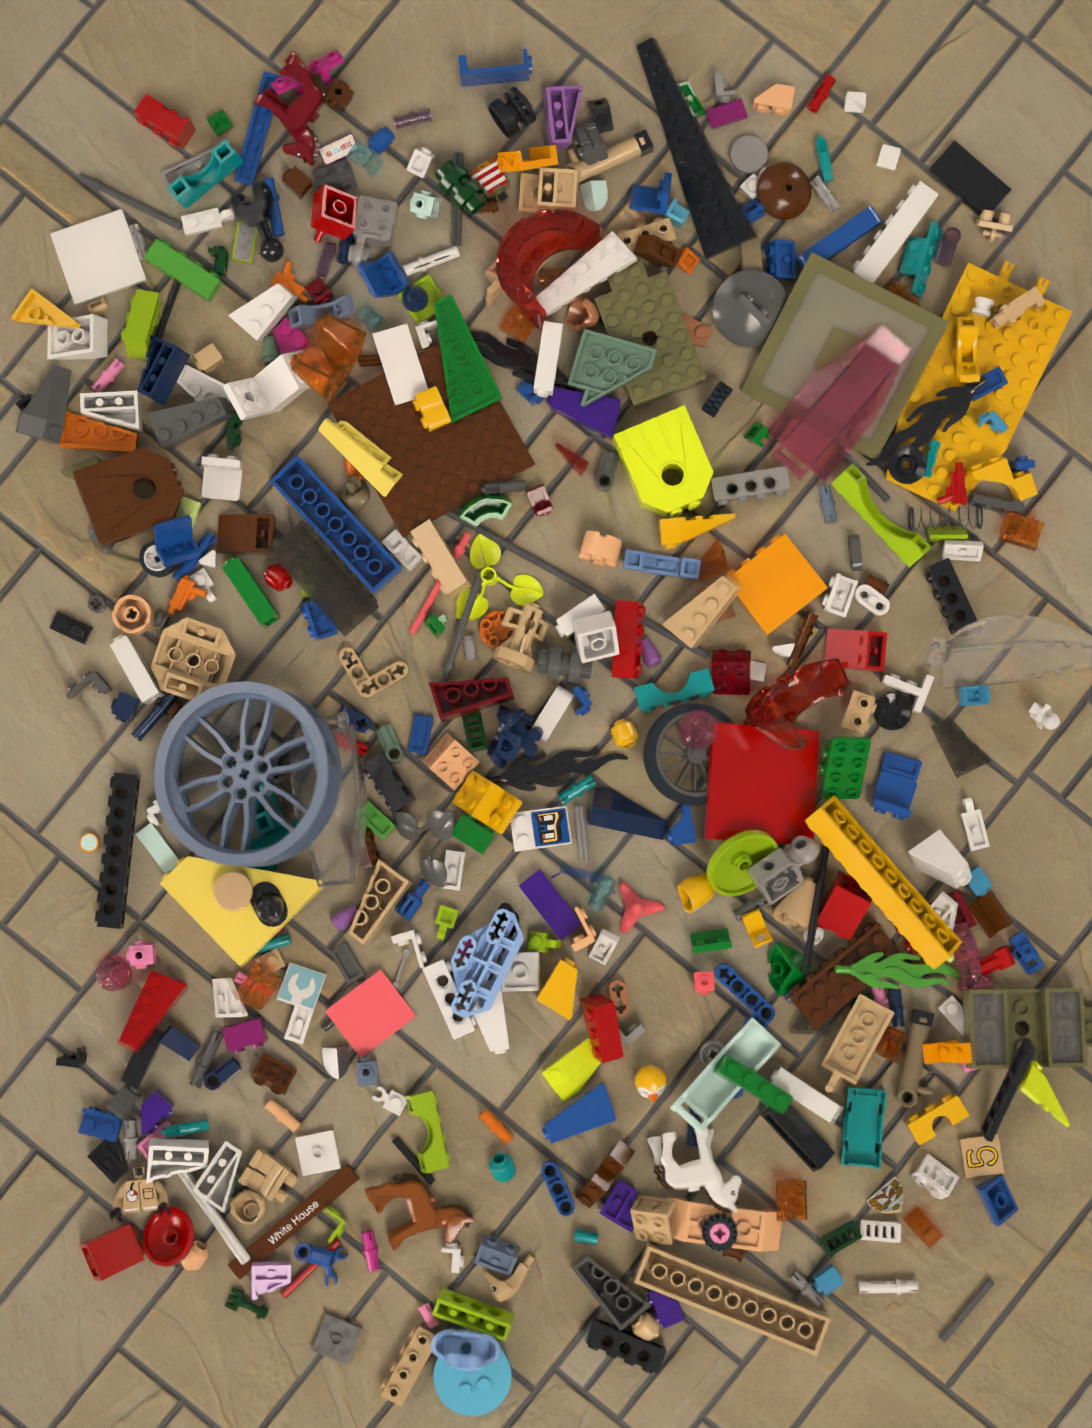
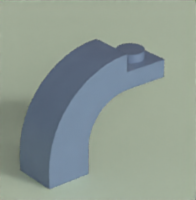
M344 295L326 304L298 305L288 310L291 329H314L350 320L349 316L354 315L355 311L352 295Z

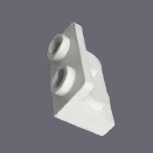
M929 1154L925 1155L918 1169L910 1176L917 1185L925 1187L933 1197L938 1199L948 1197L959 1179V1176Z

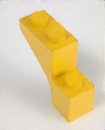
M999 455L988 458V462L983 464L982 462L975 463L970 466L971 469L966 470V475L969 478L1005 484L1015 500L1022 501L1038 494L1031 472L1022 469L1011 473L1007 458L999 457Z

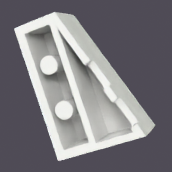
M278 283L228 316L254 339L263 342L264 338L269 335L298 297L286 286Z
M150 1138L146 1183L162 1177L168 1178L181 1172L187 1173L206 1168L209 1140Z
M225 1141L191 1190L223 1213L242 1151Z

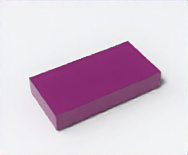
M742 99L706 110L711 130L747 119L748 117Z

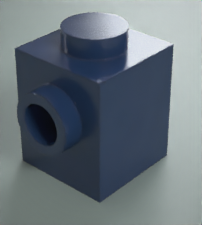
M120 692L118 698H115L111 704V709H113L111 713L116 715L115 719L124 723L127 720L133 721L141 700Z

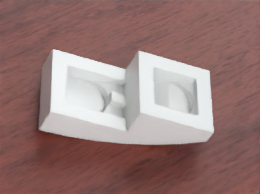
M396 529L382 541V544L409 571L413 570L423 560L421 555L405 538H402Z

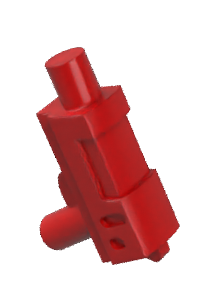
M963 462L955 463L956 471L950 472V486L945 489L946 495L936 498L938 505L951 501L952 505H966V471H963Z

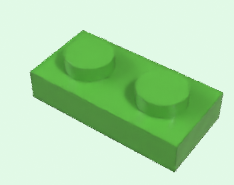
M369 800L355 813L382 840L396 827Z

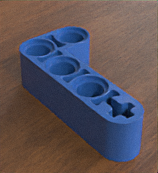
M721 963L715 967V977L752 1011L743 1022V1026L753 1017L765 1028L775 1017L774 1008L730 966ZM722 968L724 970L727 968L726 973L732 977L728 984L725 983L728 981L725 976L719 977V969ZM735 981L742 982V988L739 991H734L732 988V984ZM748 995H756V1002L754 1004L747 1003ZM765 1007H768L771 1011L768 1017L761 1016V1010Z

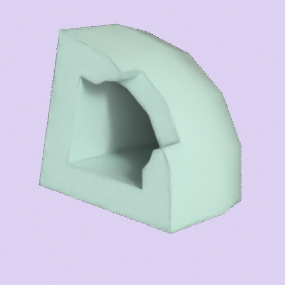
M606 180L589 181L580 185L583 204L588 210H601L606 205L608 199Z

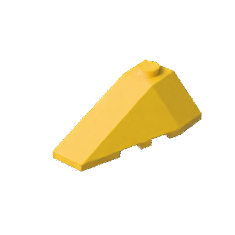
M735 514L711 515L709 519H705L704 516H695L690 518L689 521H686L685 517L660 519L658 523L660 546L665 547V550L676 549L677 545H681L729 523L736 516Z

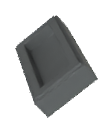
M347 941L330 950L347 984L365 975Z

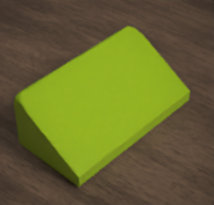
M938 526L936 530L933 527H928L926 538L928 541H964L968 538V533L961 526H957L956 529H953L952 526H948L947 529Z

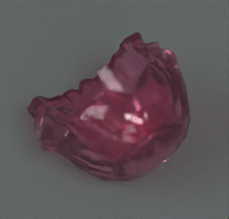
M111 955L105 957L104 961L97 968V980L102 989L112 992L127 987L131 982V966L121 956Z

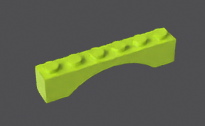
M854 464L850 465L831 483L835 490L848 501V504L861 515V518L874 529L875 533L887 543L888 547L909 568L931 548L919 533L897 526L882 514L870 495L866 477Z

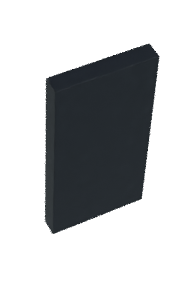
M955 140L929 169L930 172L980 215L983 209L994 211L1012 190Z

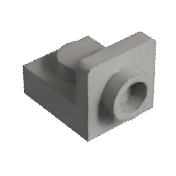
M715 73L713 77L715 102H731L735 98V90L726 91V79H723L722 73Z
M634 1023L626 1030L628 1034L625 1035L619 1028L621 1043L624 1044L626 1042L630 1045L646 1029L641 1023L638 1025Z

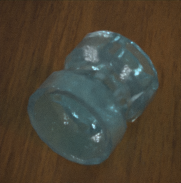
M367 305L360 312L356 321L360 324H365L369 331L374 332L382 322L383 317L375 314L373 309Z

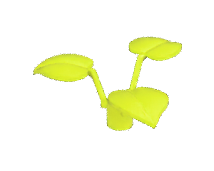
M482 534L477 535L470 550L472 565L476 569H483L481 572L483 583L481 593H477L469 620L478 619L486 613L489 603L482 597L486 585L492 586L497 581L512 588L510 596L517 605H529L530 602L534 603L544 594L542 586L529 575H517L513 581L514 585L498 577L496 571L490 566L496 565L499 562L501 549L494 541ZM466 589L457 598L456 617L460 620L471 589Z

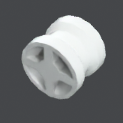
M976 297V305L972 308V313L977 316L990 318V309L994 306V301L984 297Z

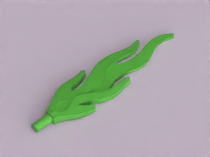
M882 952L869 954L857 962L849 964V966L835 965L834 967L835 973H849V975L856 977L870 987L898 989L899 987L893 983L881 981L879 978L888 977L909 987L922 988L940 983L950 984L943 978L924 979L921 976L925 974L942 973L951 977L962 978L975 972L974 969L958 971L944 963L934 970L926 963L909 964L903 962V960H919L920 957L907 953L892 954L875 962L884 955Z

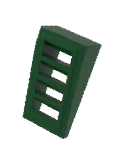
M481 712L462 716L469 753L487 750L488 744ZM478 718V722L467 724V720ZM475 726L480 727V729L474 731H469L468 729L470 727ZM481 733L482 736L472 739L470 738V735ZM483 741V744L472 746V742Z
M851 1220L822 1235L817 1240L826 1256L830 1257L861 1239L862 1235L854 1221ZM849 1227L854 1235L852 1238L847 1231ZM843 1231L847 1239L846 1241L843 1240L840 1232ZM836 1235L838 1241L840 1242L839 1245L836 1244L833 1236ZM828 1239L833 1246L831 1249L826 1242Z

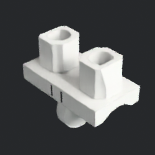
M1035 702L1029 710L1030 718L1036 721V727L1041 730L1043 725L1048 730H1054L1060 724L1059 717L1052 713L1051 706L1048 704L1042 707Z

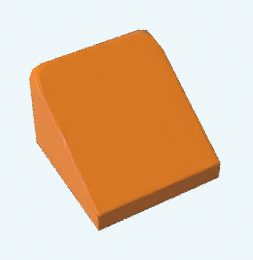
M681 247L676 266L690 275L700 261V258L688 247Z

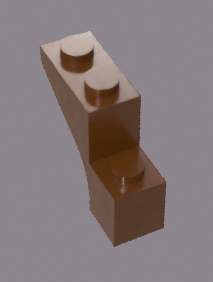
M619 1140L574 1197L590 1209L608 1191L616 1176L627 1166L635 1151Z

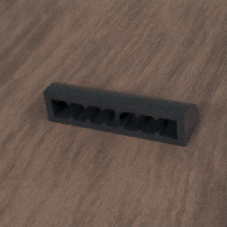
M790 1104L784 1114L776 1113L769 1107L760 1114L813 1172L822 1169L835 1154Z

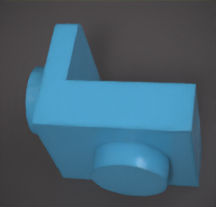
M989 685L959 687L960 706L990 704Z

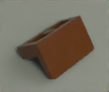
M992 890L982 897L979 896L968 906L989 939L994 937L998 931L1013 923Z

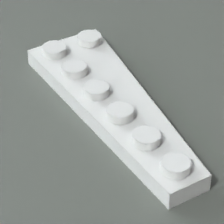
M612 231L525 307L539 322L559 310L562 306L575 300V297L591 290V287L604 282L607 280V277L615 272L618 273L637 261V257Z

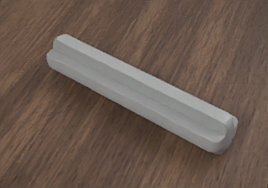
M581 805L575 807L580 862H589L590 853L585 806Z

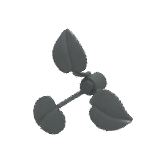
M406 811L394 812V824L398 833L403 838L413 840L417 837V832L431 829V833L435 838H439L428 855V859L421 860L420 869L425 879L432 885L440 888L445 887L447 880L446 868L440 860L432 859V856L441 842L448 840L453 834L454 811H430L427 816L429 826L422 828L417 827L418 820L411 813Z

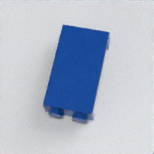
M523 49L524 64L470 70L467 68L466 55H458L462 87L529 81V74H533L531 55L528 56L527 49Z

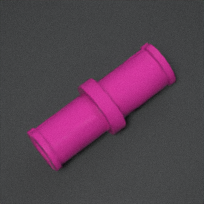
M366 1230V1233L363 1231L361 1232L364 1244L363 1254L366 1255L368 1271L373 1272L376 1269H380L377 1255L379 1250L375 1245L373 1230Z

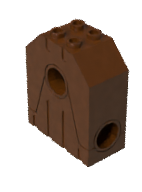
M142 447L73 472L74 480L101 549L154 530L155 525L173 519L182 499V494H184V488L181 481L177 482L175 464L170 463L168 458ZM139 482H147L153 486L155 494L146 500L139 499L134 494L133 488Z

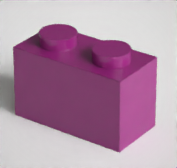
M262 1017L222 1029L227 1051L233 1050L234 1053L245 1051L244 1047L252 1045V1048L263 1046V1042L268 1040Z

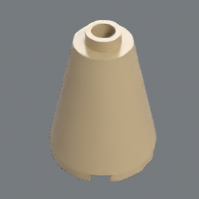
M803 876L802 885L784 896L771 916H774V920L789 928L797 926V931L806 932L809 928L816 884L813 883L814 880L812 878Z

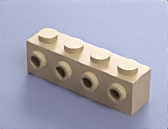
M664 217L657 218L653 221L654 223L648 225L646 223L639 224L635 227L636 229L630 231L628 229L621 230L616 235L633 254L640 235H655L672 245L676 244L677 239L670 218L664 219ZM606 236L601 237L599 240L602 241Z
M430 519L410 531L413 536L411 539L416 548L420 547L423 552L420 555L426 564L429 563L432 567L430 572L435 579H439L441 582L439 587L444 595L448 594L454 598L472 586L435 524Z
M421 1322L418 1327L414 1326L409 1334V1337H411L409 1343H404L399 1352L402 1355L399 1361H394L390 1368L392 1372L390 1378L385 1377L380 1387L383 1389L382 1397L402 1407L431 1354L432 1340L439 1332L432 1328L429 1329L428 1326L426 1327Z

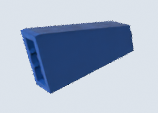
M604 1081L598 1083L544 1123L545 1128L542 1129L545 1139H549L552 1144L616 1121L617 1118Z

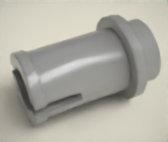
M474 635L463 637L462 644L464 643L466 660L479 658L475 644L477 639L474 638Z

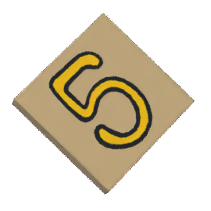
M997 1133L992 1142L986 1141L984 1135L959 1139L965 1178L1004 1173L999 1135Z

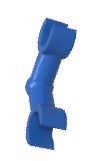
M339 1246L336 1249L334 1263L339 1259L344 1260L347 1258L348 1253L344 1256L338 1253L343 1246ZM325 1267V1284L328 1286V1278L333 1277L337 1284L338 1278L333 1272V1267Z

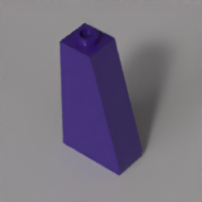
M554 387L553 396L548 395L547 397L550 410L613 440L621 399L603 396L583 407L581 406L584 396L583 392Z

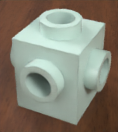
M421 190V194L414 193L409 203L410 212L416 213L415 217L427 219V216L437 218L442 199L432 197L431 192Z

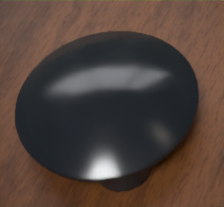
M890 692L883 694L875 702L877 706L873 715L876 722L882 728L899 730L908 724L912 709L907 697L899 693Z

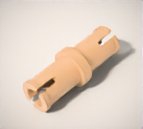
M273 1098L264 1107L277 1118L279 1123L282 1122L293 1133L302 1124L289 1113L287 1108L284 1109Z

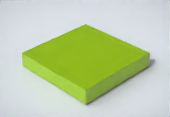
M429 274L410 285L420 286L428 294V304L422 311L411 312L407 310L417 326L420 322L430 320L436 316L434 302L445 298ZM404 289L403 291H401L400 293L397 294V296L399 297V299L401 300V302H402L403 292H404L406 289Z

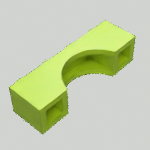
M430 1090L406 1095L409 1115L422 1119L428 1130L427 1142L423 1149L417 1153L421 1172L431 1173L449 1168L448 1162L450 1158L448 1152L445 1151L444 1143L446 1139L444 1133L441 1132L440 1124L442 1120L440 1114L437 1113L436 1105L438 1101L436 1095Z

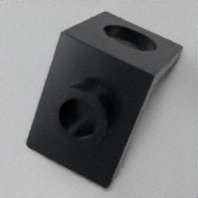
M603 98L588 102L593 122L596 123L599 132L603 133L614 130L610 105L607 99Z

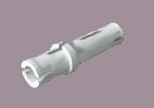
M455 245L430 256L419 257L418 260L403 265V268L408 277L414 273L425 272L430 267L460 257V254Z
M895 1279V1281H858L859 1294L896 1293V1295H900L901 1293H918V1281H900V1279Z

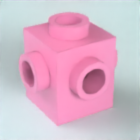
M135 941V945L129 946V950H127V961H130V965H136V969L148 968L149 964H156V944H147L146 941Z

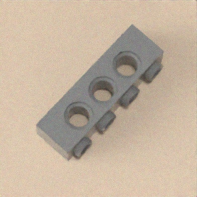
M787 466L711 478L710 480L713 504L718 503L719 506L728 505L733 500H737L738 503L746 502L751 497L764 499L767 498L768 494L774 493L775 496H782L786 494V491L790 490ZM771 479L774 482V487L767 488L764 485V480ZM748 482L753 483L755 490L748 491L745 484ZM729 485L734 486L736 493L729 494L726 487Z

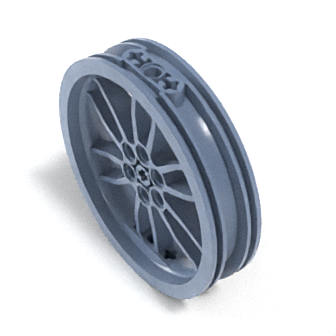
M240 681L218 685L202 692L189 701L175 715L167 727L159 744L155 760L154 786L156 799L169 829L184 846L195 854L207 860L225 865L244 867L274 865L286 861L306 849L316 840L328 824L335 810L341 787L339 750L325 720L310 704L300 697L257 682ZM245 700L240 724V750L237 751L228 738L213 726L207 718L225 705ZM254 701H266L267 705L262 727L254 746H252L251 722ZM278 705L299 720L304 736L284 743L264 756V751L272 731L275 706ZM201 724L217 738L226 751L222 758L208 751L192 737ZM306 743L308 752L311 755L308 759L292 765L277 766V759L291 749ZM188 744H191L203 756L222 766L221 774L196 779L183 785L181 781V768ZM253 751L254 756L252 760H249V753ZM235 758L236 765L232 767L231 762ZM267 763L268 769L266 772H263L262 767ZM314 764L317 772V781L309 808L296 796L274 784V776L298 771ZM232 777L233 784L229 787L228 780ZM263 782L264 789L260 792L259 785ZM218 783L219 790L205 800L190 806L189 798L186 795L187 791L206 784ZM246 789L247 795L243 799L242 792ZM273 792L287 798L304 812L303 819L296 827L278 811L269 798ZM231 794L232 797L223 820L220 844H217L197 829L192 813L210 807ZM258 798L271 816L286 827L290 834L270 846L250 850L255 828V800ZM241 804H243L244 831L241 850H234L229 848V842L235 818Z

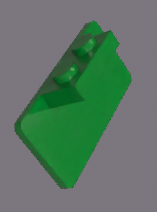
M833 737L826 740V746L822 748L823 761L819 763V773L822 774L824 780L822 797L824 799H830L834 795L838 799L860 798L871 746L869 737Z

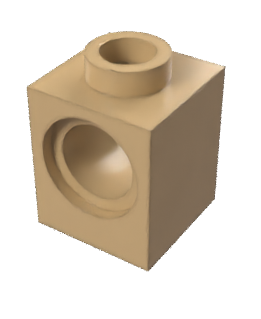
M213 342L194 354L196 358L195 365L200 372L204 370L206 374H209L226 362Z

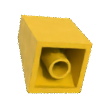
M566 957L565 959H559L537 995L536 1000L570 1020L573 1012L578 969L575 966L576 962Z

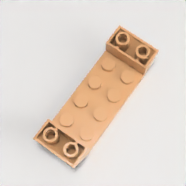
M668 1196L667 1199L675 1200L676 1204L669 1218L672 1238L684 1242L705 1244L702 1237L704 1221L709 1216L716 1215L715 1213L722 1215L723 1212L714 1208L713 1204L688 1201L687 1198ZM738 1208L737 1213L733 1211L732 1213H723L726 1216H730L737 1227L738 1235L736 1242L733 1243L731 1248L760 1252L779 1250L783 1211Z

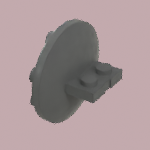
M759 270L739 271L724 280L715 293L712 304L715 325L727 340L743 347L764 345L788 297L783 286L770 274Z

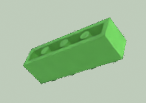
M156 239L144 256L145 260L172 279L180 282L181 285L202 299L211 303L222 286L219 280L220 276L213 271L208 273L204 270V266L196 260L194 262L188 259L189 256L181 250L176 252L172 249L173 246L166 240L161 242Z

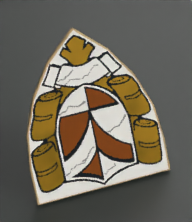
M893 1177L866 1202L872 1209L880 1213H900L904 1200L903 1186L896 1177Z

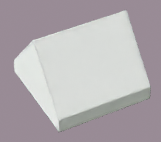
M211 550L199 560V563L205 567L218 569V553L215 550Z

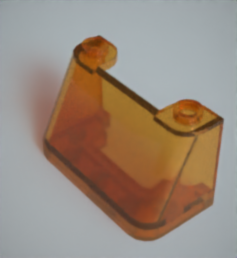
M325 313L322 319L318 318L315 323L314 329H316V333L303 353L299 352L297 355L294 354L292 356L290 365H292L291 370L323 400L331 403L356 365L358 357L361 355L367 332Z

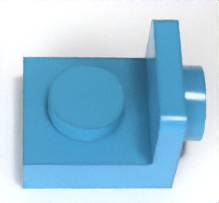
M994 410L990 413L986 411L978 418L980 421L977 424L978 427H981L988 421L990 423L988 426L994 433L1002 434L1009 428Z

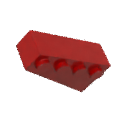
M151 970L120 1035L119 1045L138 1053L154 1030L165 1019L169 1011L173 1009L177 1001L188 990L187 984Z

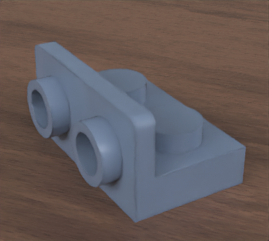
M484 1234L474 1263L510 1276L520 1247L494 1236Z

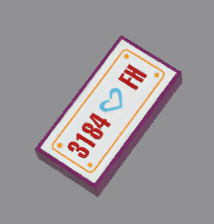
M352 133L321 147L319 153L325 166H328L359 153L360 149Z

